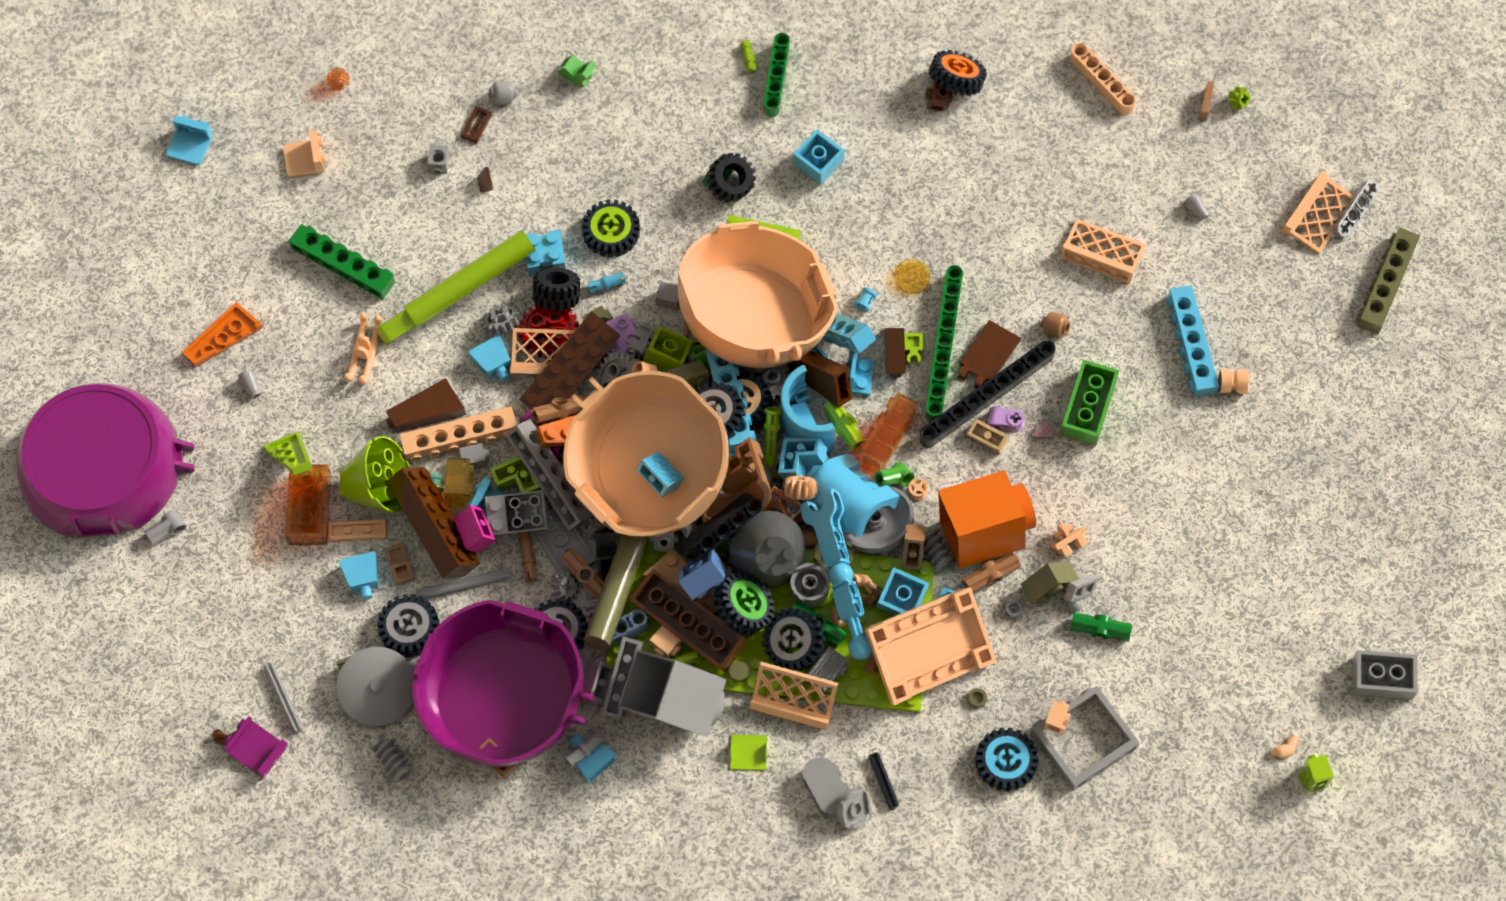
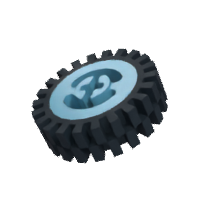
M1004 727L999 728L998 731L996 729L992 730L991 734L984 736V739L980 741L975 755L977 773L982 777L984 783L987 782L989 787H995L998 791L1002 789L1005 792H1010V790L1016 791L1020 787L1023 788L1032 780L1037 770L1039 760L1037 747H1034L1033 740H1029L1026 733L1024 735L1021 734V730L1013 731L1011 727H1008V730H1004ZM1003 747L1011 748L1008 749L1007 757L1008 759H1010L1008 765L1009 770L1012 769L1016 763H1018L1020 767L1012 772H1004L999 770L995 765H998L999 768L1002 770L1006 769V760H1004L1005 749L1001 750L999 755L997 756L994 755V752Z

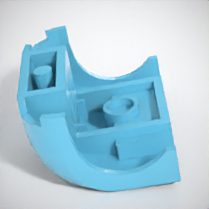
M847 453L825 461L816 470L812 478L817 482V493H815V498L807 501L816 504L818 510H820L824 505L823 494L830 489L838 491L845 508L840 520L842 532L845 531L854 534V537H860L863 535L869 518L881 507L890 506L892 509H895L900 495L888 485L879 487L877 483L873 482L859 470L861 463Z

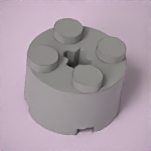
M805 563L798 566L790 579V593L793 600L800 602L808 608H815L826 602L830 589L827 571L813 563Z

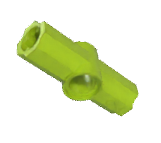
M827 401L823 409L833 422L835 432L843 437L852 451L856 452L866 445V439L857 428L856 419L846 412L843 406L838 408L830 401Z

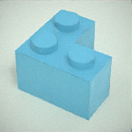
M820 437L783 439L778 474L784 482L789 476H805L807 466L822 465L825 462L826 445Z

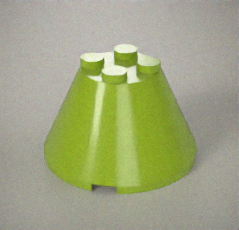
M379 436L370 440L344 467L340 468L341 486L339 492L341 496L346 497L351 502L388 513L402 511V507L387 483V480L401 468H410L408 461H404L400 453L403 451L394 440L385 436Z

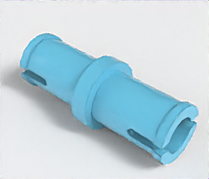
M623 271L608 277L605 275L602 279L587 282L589 288L596 286L589 289L590 294L604 289L610 290V287L626 283L625 278L617 280L624 277Z

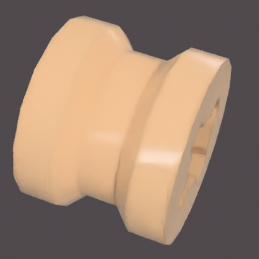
M920 478L913 479L909 483V497L914 501L923 500L927 495V483Z

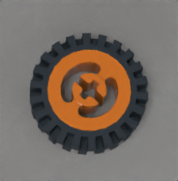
M952 50L937 52L933 57L928 72L931 75V80H934L935 84H939L940 88L946 87L945 91L948 92L953 90V94L956 95L960 92L961 96H964L965 93L967 96L979 93L987 76V70L983 68V64H979L977 59L972 60V56L966 57V53L962 52V55L959 54V51L956 50L954 53Z

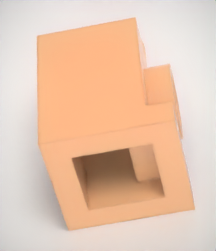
M1053 701L1044 729L1063 736L1070 714L1067 713L1069 708L1067 703Z

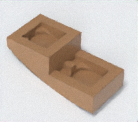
M403 543L384 548L395 584L414 579Z

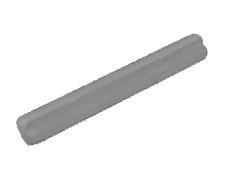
M268 663L264 666L265 672L292 732L297 734L303 730V727L274 663Z

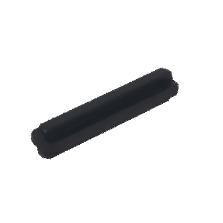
M878 752L869 755V760L887 806L890 810L899 807V802L880 754Z

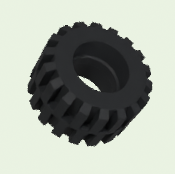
M728 153L727 155H722L710 165V170L706 174V176H709L706 179V183H710L708 189L709 191L713 190L712 195L714 197L716 195L719 196L718 200L722 201L725 199V202L738 201L746 196L754 187L755 183L753 182L756 180V176L753 174L756 171L755 168H751L752 162L748 163L746 161L747 157L741 158L739 153L735 155ZM724 169H732L738 174L739 185L737 187L730 186L724 181Z
M549 267L540 270V272L535 273L533 278L532 298L534 303L539 307H543V309L551 311H563L574 308L579 303L580 277L572 270H567L566 268Z

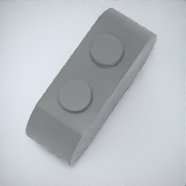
M814 758L805 765L802 781L820 814L826 818H837L839 799L850 788L847 783L843 784L840 778L842 774L837 765L834 766L831 760L827 758Z

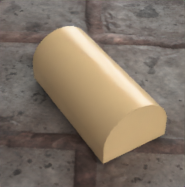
M976 418L966 434L969 438L998 453L1003 451L1009 440V435Z

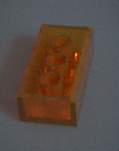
M897 392L895 397L889 399L886 405L888 407L885 413H880L877 419V426L870 429L867 435V442H863L858 449L859 455L857 460L861 463V469L872 475H875V472L879 470H884L916 418L918 404L916 401Z
M312 464L313 468L304 474L294 475L289 471L285 538L288 545H327L332 474L328 464Z

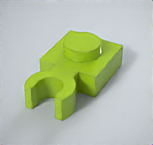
M904 333L905 353H909L906 360L907 365H910L912 358H915L917 365H920L921 356L919 353H923V333Z

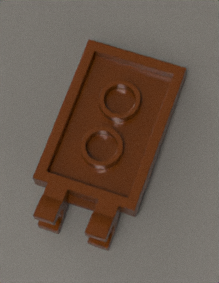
M989 320L961 359L959 365L962 367L958 371L959 375L957 378L964 382L970 372L977 375L978 377L974 381L975 385L973 386L977 389L1001 371L1020 343L1021 338Z

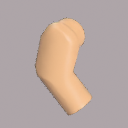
M854 574L852 580L856 582V586L864 587L869 595H872L871 589L866 586L868 581L872 582L870 577L864 574Z
M1289 735L1285 745L1273 748V755L1278 758L1292 756L1299 738Z

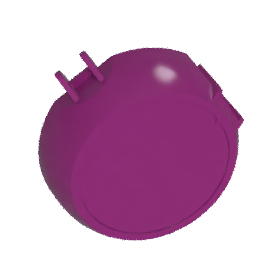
M84 384L55 395L44 403L31 417L22 433L17 450L18 483L22 496L34 516L48 528L59 534H77L78 537L121 534V530H134L142 527L163 509L177 486V471L181 473H192L195 471L194 465L183 462V452L194 451L195 445L191 442L177 439V432L163 410L143 394L116 384Z
M484 600L466 606L450 615L435 628L433 634L429 633L413 672L412 689L414 704L418 717L428 734L437 744L451 754L489 767L512 766L524 763L543 754L561 739L571 724L584 725L585 719L576 715L580 702H593L594 699L593 695L582 691L583 668L580 655L573 638L561 622L549 619L546 613L509 601L502 604L493 600ZM489 737L498 745L494 747L488 742L482 749L479 748Z

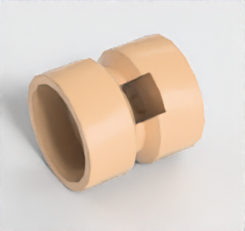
M1220 369L1218 375L1219 393H1231L1234 390L1235 394H1247L1249 384L1248 370L1237 369L1233 372L1231 369Z

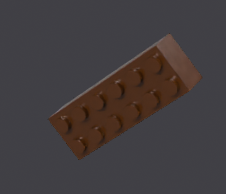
M425 467L401 468L387 480L389 487L443 579L463 577L481 564L476 552L466 550L463 546V540L456 528V522L449 510V506L443 500L439 488L434 484L429 471Z
M654 568L629 598L635 605L724 673H726L731 664L749 643L746 638L737 634L735 630H730L729 625L725 626L721 619L695 599L692 600L687 593Z

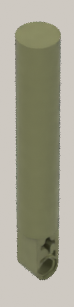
M622 534L584 637V642L589 647L602 651L609 649L649 537H632Z

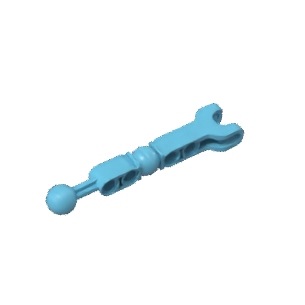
M830 489L823 494L824 505L820 510H818L816 504L806 501L800 506L804 522L815 529L826 569H829V580L833 584L831 587L838 615L844 623L849 625L852 635L848 645L849 653L857 660H865L872 655V649L867 636L863 635L859 617L864 614V608L856 582L852 580L853 571L849 566V554L840 525L845 508L839 492L835 489Z

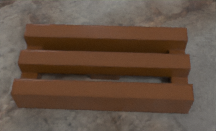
M476 106L461 134V138L478 144L493 115L492 112ZM480 112L481 114L478 120L476 121L472 132L470 133V135H468L467 133L477 113ZM486 114V117H485V119H484V121H483V123H482V125H481V127H480V129H479V131H478L476 137H474V135H475V133H476V131H477V129H478V127H479V125H480V123H481V121H482L484 115Z

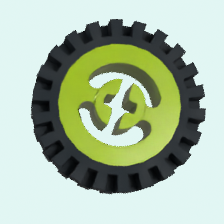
M607 199L606 204H603V201H599V206L592 205V210L588 209L586 211L587 216L584 215L582 222L583 237L588 248H593L595 254L600 252V256L603 257L605 254H608V257L616 254V257H618L621 252L626 254L627 249L632 250L633 244H637L640 236L639 217H637L636 211H632L630 205L626 207V203L623 201L621 204H618V200L615 199L614 203H610V199ZM619 222L622 223L624 226V230L620 234ZM601 223H603V234L598 230Z

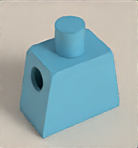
M496 335L468 351L471 361L488 379L497 375L501 382H505L510 378L507 369L510 368L511 360L500 335Z
M373 551L339 560L352 593L360 592L361 600L371 599L373 597L371 588L379 587L376 552Z
M576 734L569 742L576 749L579 743H584L585 741L579 734ZM603 743L590 752L591 755L589 757H584L576 764L588 784L617 760L615 752Z

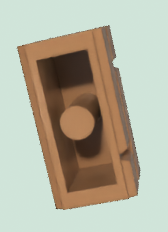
M906 525L902 558L903 569L921 570L926 529L923 525Z

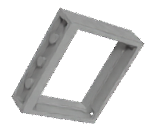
M1098 686L1092 689L1088 687L1081 693L1082 696L1079 698L1068 700L1066 702L1069 705L1067 713L1069 714L1095 697L1128 742L1077 776H1074L1042 731L1045 730L1044 726L1047 719L1044 721L1040 719L1032 725L1031 735L1073 791L1136 750L1140 744Z

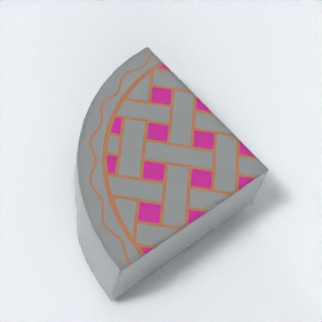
M1046 420L1040 423L1035 429L1033 439H1053V420Z

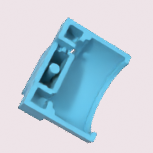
M802 365L790 373L782 386L780 406L782 413L779 415V424L783 430L782 438L820 437L827 447L826 454L834 451L835 428L832 423L816 425L807 404L811 403V397L806 393L808 391L805 383V372L807 370Z

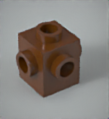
M932 84L927 88L925 94L927 99L926 109L936 111L948 109L953 99L951 90L948 92L945 91L946 87L940 88L939 84Z

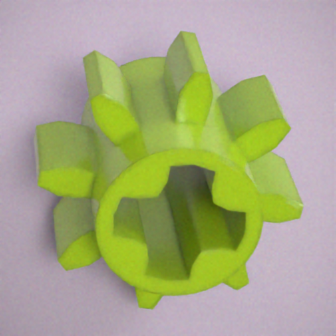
M1235 86V90L1229 91L1227 100L1231 103L1230 107L1242 110L1243 106L1249 104L1251 95L1247 93V88Z

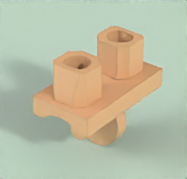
M1060 523L1057 525L1058 532L1054 536L1056 539L1061 536L1063 538L1052 544L1050 548L1053 551H1057L1062 558L1069 556L1073 552L1068 543L1073 541L1077 549L1088 544L1084 535L1086 533L1085 528H1078L1069 534V531L1073 529L1072 525L1069 524L1065 527Z

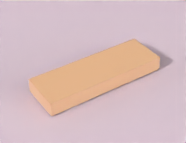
M387 519L328 522L329 542L387 539Z

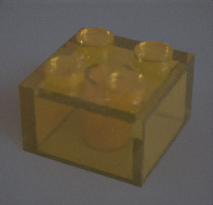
M447 457L445 502L449 508H466L469 500L473 498L474 465H470V458Z

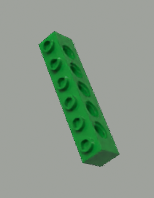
M300 224L288 240L291 249L382 300L395 284L393 273L390 270H383L372 260L367 261L363 259L359 253L347 250L343 244L333 242L325 234L320 235L311 226L306 227ZM342 259H347L345 262H339ZM373 276H377L376 279H370Z

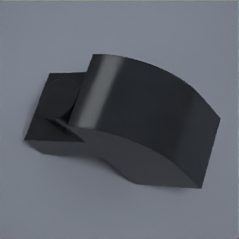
M595 531L598 576L607 575L616 552L615 531Z

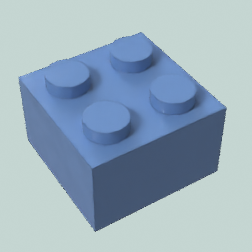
M713 549L694 564L688 563L682 567L678 582L692 600L696 597L701 598L708 592V589L713 586L716 588L723 582L726 566Z

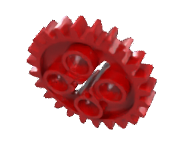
M535 303V309L528 307L529 314L523 312L525 319H522L520 321L521 325L518 326V328L576 330L579 327V323L576 321V314L572 315V309L567 311H551L543 309V307H539ZM553 318H560L559 321H552ZM536 321H541V322H542V323L539 324V325H535V324H534ZM519 332V338H522L521 344L523 345L529 337L526 333ZM539 333L533 339L542 346L548 340V337L544 333ZM563 336L561 338L554 337L552 340L560 347L568 339ZM539 338H545L542 342L537 341ZM532 340L525 346L526 351L531 349V355L539 348ZM550 341L542 349L549 355L553 354L558 348ZM541 350L537 353L538 358L544 354Z

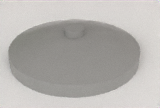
M889 486L900 495L896 508L892 509L890 506L881 507L869 518L862 536L854 537V534L843 531L844 538L850 542L852 548L867 553H879L895 548L905 540L906 525L914 524L915 522L913 505L908 496L898 488Z
M369 647L356 652L343 664L337 678V696L340 705L350 718L366 726L381 727L398 721L410 710L414 702L412 689L414 670L401 654L389 648Z

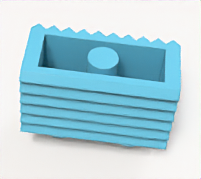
M660 452L642 459L637 468V471L662 498L677 490L683 480L680 472L675 470L673 465H670V462Z

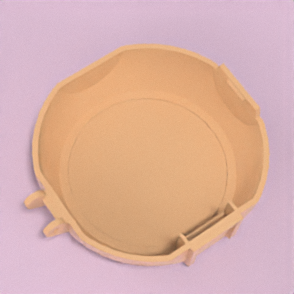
M758 221L718 225L714 232L704 235L693 243L684 255L680 265L678 298L681 312L688 328L699 343L708 351L735 365L749 368H772L788 364L794 360H801L802 356L814 348L828 332L838 309L835 301L837 294L825 265L819 262L816 252L789 234L767 227H759Z
M660 371L629 373L613 379L605 388L591 377L589 381L596 389L584 401L576 394L571 396L583 408L573 418L564 446L565 476L567 481L576 489L574 494L603 525L627 536L657 537L667 535L694 522L716 499L726 477L729 462V445L722 418L683 378ZM656 452H660L670 462V465H673V468L678 470L681 476H683L679 488L663 498L637 471L640 461Z

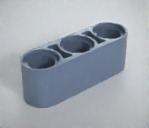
M637 609L622 616L618 622L609 649L604 651H609L621 645L623 637L632 639L646 632L650 627V620L643 610ZM638 619H644L642 623L636 624ZM626 628L623 633H618L619 629Z

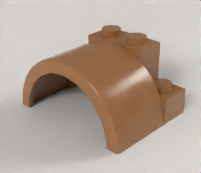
M747 438L735 447L736 454L729 458L726 477L721 488L724 494H718L710 507L701 515L704 523L746 492L751 493L762 502L761 511H764L769 504L771 489L761 461L764 457L759 443L752 438Z

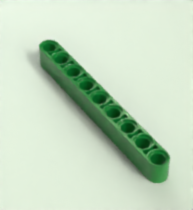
M957 265L949 266L945 276L925 417L929 422L943 413L963 270ZM951 275H956L957 278H952V277H950V276H951ZM948 292H954L956 294L950 295L948 294ZM951 308L953 311L948 312L945 309ZM943 325H949L951 328H944ZM940 342H947L948 345H941ZM938 359H944L946 361L939 362ZM935 376H942L943 379H936ZM939 393L941 396L936 397L932 394ZM930 410H937L938 413L932 414Z

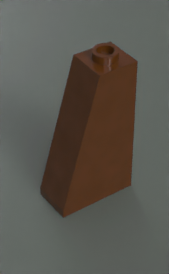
M811 350L803 355L801 360H794L788 363L791 372L804 365L807 370L805 372V383L839 408L852 399L848 367Z
M445 378L387 410L388 418L385 420L390 429L394 428L399 433L466 415L463 404Z

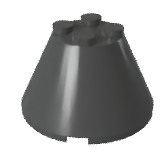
M761 511L730 536L728 544L730 564L735 573L740 572L742 574L745 572L748 577L753 575L754 581L757 579L761 580L759 584L761 587L763 585L770 589L780 587L788 583L795 569L804 563L806 556L804 535L796 522L787 515L777 511Z

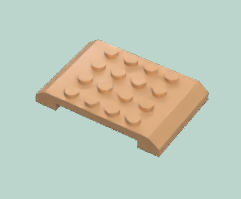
M971 587L957 590L865 629L891 705L908 700L913 695L972 670L981 669L997 662Z

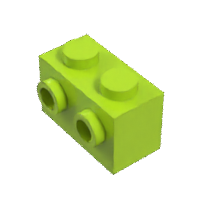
M1313 754L1307 757L1299 773L1300 782L1306 785L1308 793L1327 788L1334 778L1326 754L1321 756Z

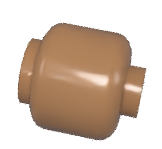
M1050 312L1046 317L1042 318L1041 327L1045 335L1062 338L1070 330V321H1068L1066 315Z

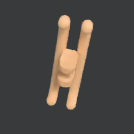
M361 313L359 316L360 326L348 373L344 375V380L346 382L353 380L358 360L362 359L366 360L363 374L359 377V382L364 385L369 380L380 338L375 329L382 324V318L380 315L374 317L375 325L370 343V339L365 336L367 315L366 313Z

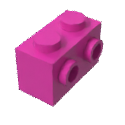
M469 505L454 517L456 528L461 535L462 543L466 550L480 553L495 541L483 508Z

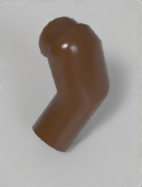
M220 729L214 730L212 732L213 741L216 744L224 745L226 739L230 735L234 736L238 730L229 735L222 733Z

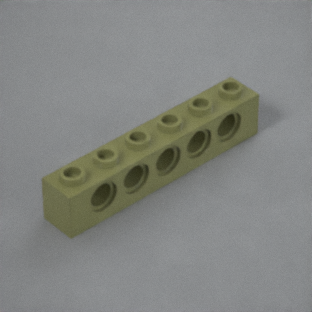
M1399 227L1397 234L1392 233L1389 243L1392 244L1391 248H1386L1382 257L1385 259L1384 264L1380 263L1376 271L1379 276L1377 279L1373 278L1370 289L1373 290L1371 294L1367 293L1363 304L1366 307L1365 309H1360L1356 318L1360 320L1358 323L1359 327L1379 335L1421 235ZM1371 309H1375L1378 313L1372 312Z

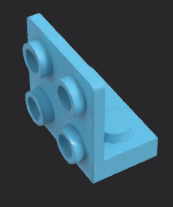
M854 351L849 352L847 364L851 394L870 396L875 360L857 357V352Z

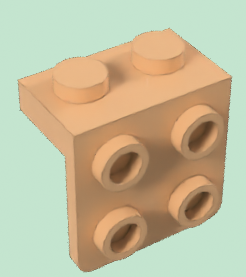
M316 130L309 131L310 140L283 146L288 177L293 178L324 172L323 163H326L324 152H321L320 148L323 147L322 136H318Z

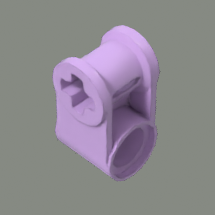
M994 406L989 408L987 424L997 428L999 431L1019 432L1024 426V415L1019 410Z

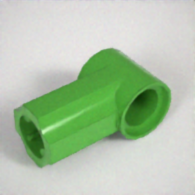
M902 462L895 463L889 469L879 470L874 475L875 482L879 487L895 484L906 487L915 478L914 473Z

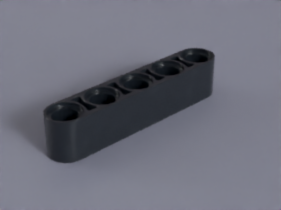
M751 493L741 494L684 539L677 547V554L689 564L698 562L756 516L762 509V502Z

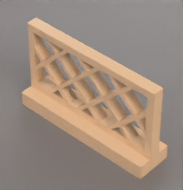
M1324 171L1317 176L1280 231L1285 235L1289 234L1318 254L1321 253L1333 235V222L1338 220V218H1331L1330 211L1338 210L1339 215H1341L1342 209L1346 208L1347 205H1341L1339 197H1346L1349 200L1353 197L1352 194L1328 179V174ZM1325 185L1331 187L1334 194L1326 195ZM1327 198H1335L1337 206L1329 207ZM1323 199L1325 208L1316 209L1315 200ZM1326 211L1328 220L1319 221L1317 212ZM1313 213L1315 221L1307 222L1306 214ZM1329 223L1330 232L1323 233L1320 224ZM1316 225L1318 233L1310 234L1308 226ZM1304 226L1306 235H1300L1295 232L1296 228ZM1320 237L1322 244L1319 248L1312 243L1311 238Z
M1076 219L1067 241L1063 245L1060 258L1130 284L1146 244ZM1078 225L1086 228L1087 232L1079 234L1077 231ZM1094 234H1103L1105 239L1097 241ZM1090 236L1092 242L1085 244L1082 238ZM1078 240L1081 246H1075L1070 244V242ZM1119 240L1122 245L1114 247L1111 241ZM1107 243L1110 249L1102 251L1100 245ZM1095 246L1098 252H1091L1088 248ZM1135 246L1140 248V250L1132 254L1129 247ZM1124 249L1127 256L1120 257L1117 251ZM1113 253L1116 259L1112 260L1105 255ZM1130 259L1133 266H1128L1123 261Z
M513 328L510 373L539 375L548 365L547 362L552 360V357L566 343L564 342L559 347L552 339L557 334H563L569 339L566 334H573L575 330ZM517 332L526 333L529 337L522 346L517 341ZM539 333H544L548 337V340L542 346L533 339ZM531 340L539 347L532 355L524 349ZM551 341L558 349L549 356L542 348ZM520 350H523L529 356L524 362H516V354ZM540 350L548 357L543 363H537L533 359Z
M761 662L749 709L826 730L830 722L838 683ZM763 669L771 671L775 677L767 680L763 675ZM785 675L790 676L794 682L786 686L781 677ZM777 680L782 688L774 691L769 683ZM808 681L813 687L805 691L800 683ZM796 685L801 694L794 697L789 688ZM766 686L771 694L765 696L758 694L760 688ZM823 686L830 687L832 692L824 696L820 688ZM785 691L790 699L787 701L780 700L778 694ZM816 691L821 699L813 702L808 694ZM803 696L809 703V705L805 707L799 705V703L797 702V700ZM824 702L828 708L827 713L819 711L816 705Z

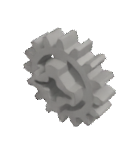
M503 303L500 307L496 305L495 309L490 308L488 313H484L485 317L481 318V324L487 334L494 335L497 333V335H500L503 331L507 333L508 329L513 330L515 325H519L518 321L522 320V314L516 304L512 305V303L506 305Z

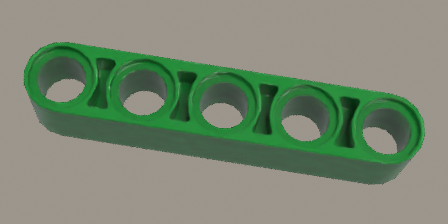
M778 33L773 41L764 96V113L768 117H776L781 108L790 52V37L786 33Z

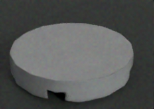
M857 788L848 789L843 793L837 805V818L842 826L856 829L867 820L865 817L871 810L869 795Z

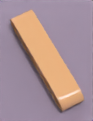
M1082 43L1075 44L1070 55V61L1119 113L1123 115L1131 114L1136 101L1134 95L1086 45Z

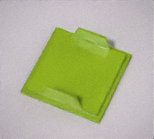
M731 734L730 770H766L767 735Z

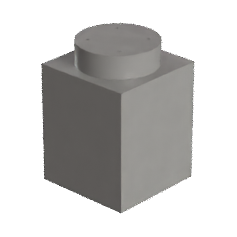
M636 650L618 708L672 727L708 737L710 728L718 721L723 712L725 702L723 689L726 679L673 659Z

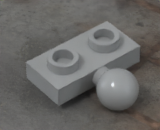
M1093 574L1070 582L1067 585L1064 599L1067 601L1066 607L1070 612H1078L1082 607L1081 598L1092 594L1098 580Z

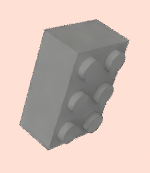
M1364 650L1356 651L1353 656L1352 695L1405 700L1414 699L1418 693L1417 655Z

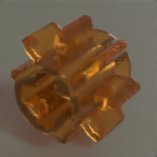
M333 68L332 73H327L328 85H331L332 89L342 90L344 85H349L350 77H348V73L343 68Z

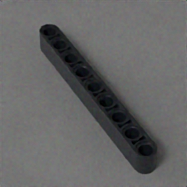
M1048 340L1041 342L925 425L920 431V444L926 448L933 447L1050 363L1054 358L1056 350L1054 343ZM1047 350L1050 354H1045L1042 351ZM1028 361H1034L1036 364H1029ZM1014 371H1018V372H1020L1021 374H1020V375H1015L1013 372H1014ZM1005 382L1007 385L1002 386L998 383ZM989 392V393H991L992 395H991V396H985L983 393ZM969 403H975L977 406L971 407ZM959 413L962 417L957 418L954 414ZM945 424L947 428H941L939 425ZM931 435L933 438L926 439L924 436Z

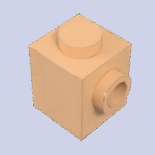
M663 625L650 639V646L655 649L654 652L658 656L670 659L672 656L676 657L682 649L681 639Z

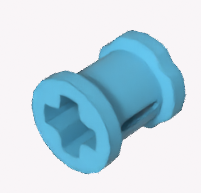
M863 287L859 299L854 302V306L864 312H868L869 306L875 300L877 294L870 288Z

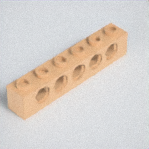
M512 406L402 433L400 437L406 460L417 462L422 457H437L440 453L446 451L453 453L461 447L482 442L492 443L501 437L507 439L505 434L517 424ZM496 424L502 425L500 428H493ZM477 429L483 430L481 433H474ZM464 434L463 437L456 438V435ZM440 438L446 439L442 443L437 442V440ZM421 443L427 444L425 447H418Z

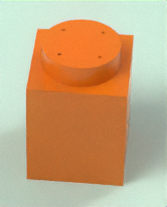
M1005 470L938 490L939 522L959 569L1025 549V531L1036 527L1035 511L1024 484L1019 483L1012 486Z

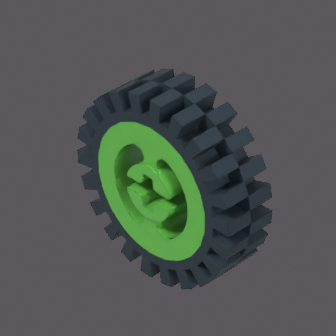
M740 572L733 573L723 580L715 589L713 597L716 598L713 600V604H717L715 607L716 612L721 611V614L718 615L719 619L723 617L726 619L723 624L725 626L729 623L731 624L730 630L734 631L737 628V634L753 635L770 623V619L774 616L772 612L775 611V607L771 606L774 604L773 599H768L771 593H765L764 591L767 587L765 585L761 587L759 585L761 580L757 579L754 581V576L750 575L748 577L745 572L742 574Z

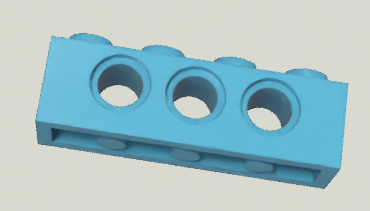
M836 314L832 325L821 341L824 340L830 344L846 348L849 351L860 353L873 343L876 338L868 324Z

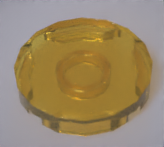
M917 259L902 261L894 271L896 287L906 294L916 295L922 293L931 281V272L928 266Z

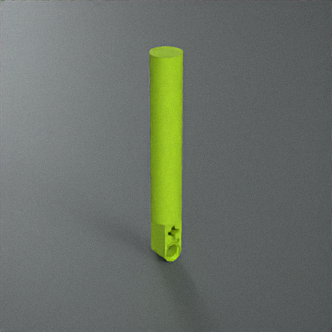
M523 229L406 304L403 311L375 329L386 345L414 326L420 327L535 252V247Z

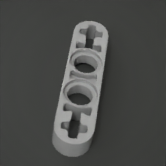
M1368 180L1360 185L1333 226L1335 237L1344 238L1352 233L1379 192V185L1375 180ZM1358 198L1363 200V207L1358 205ZM1349 211L1354 214L1353 221L1348 216Z

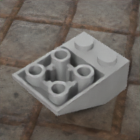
M543 490L485 497L487 520L494 536L547 529Z

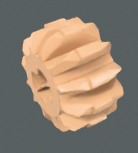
M803 475L789 476L784 483V494L791 499L811 500L815 498V493H817V482L813 478Z

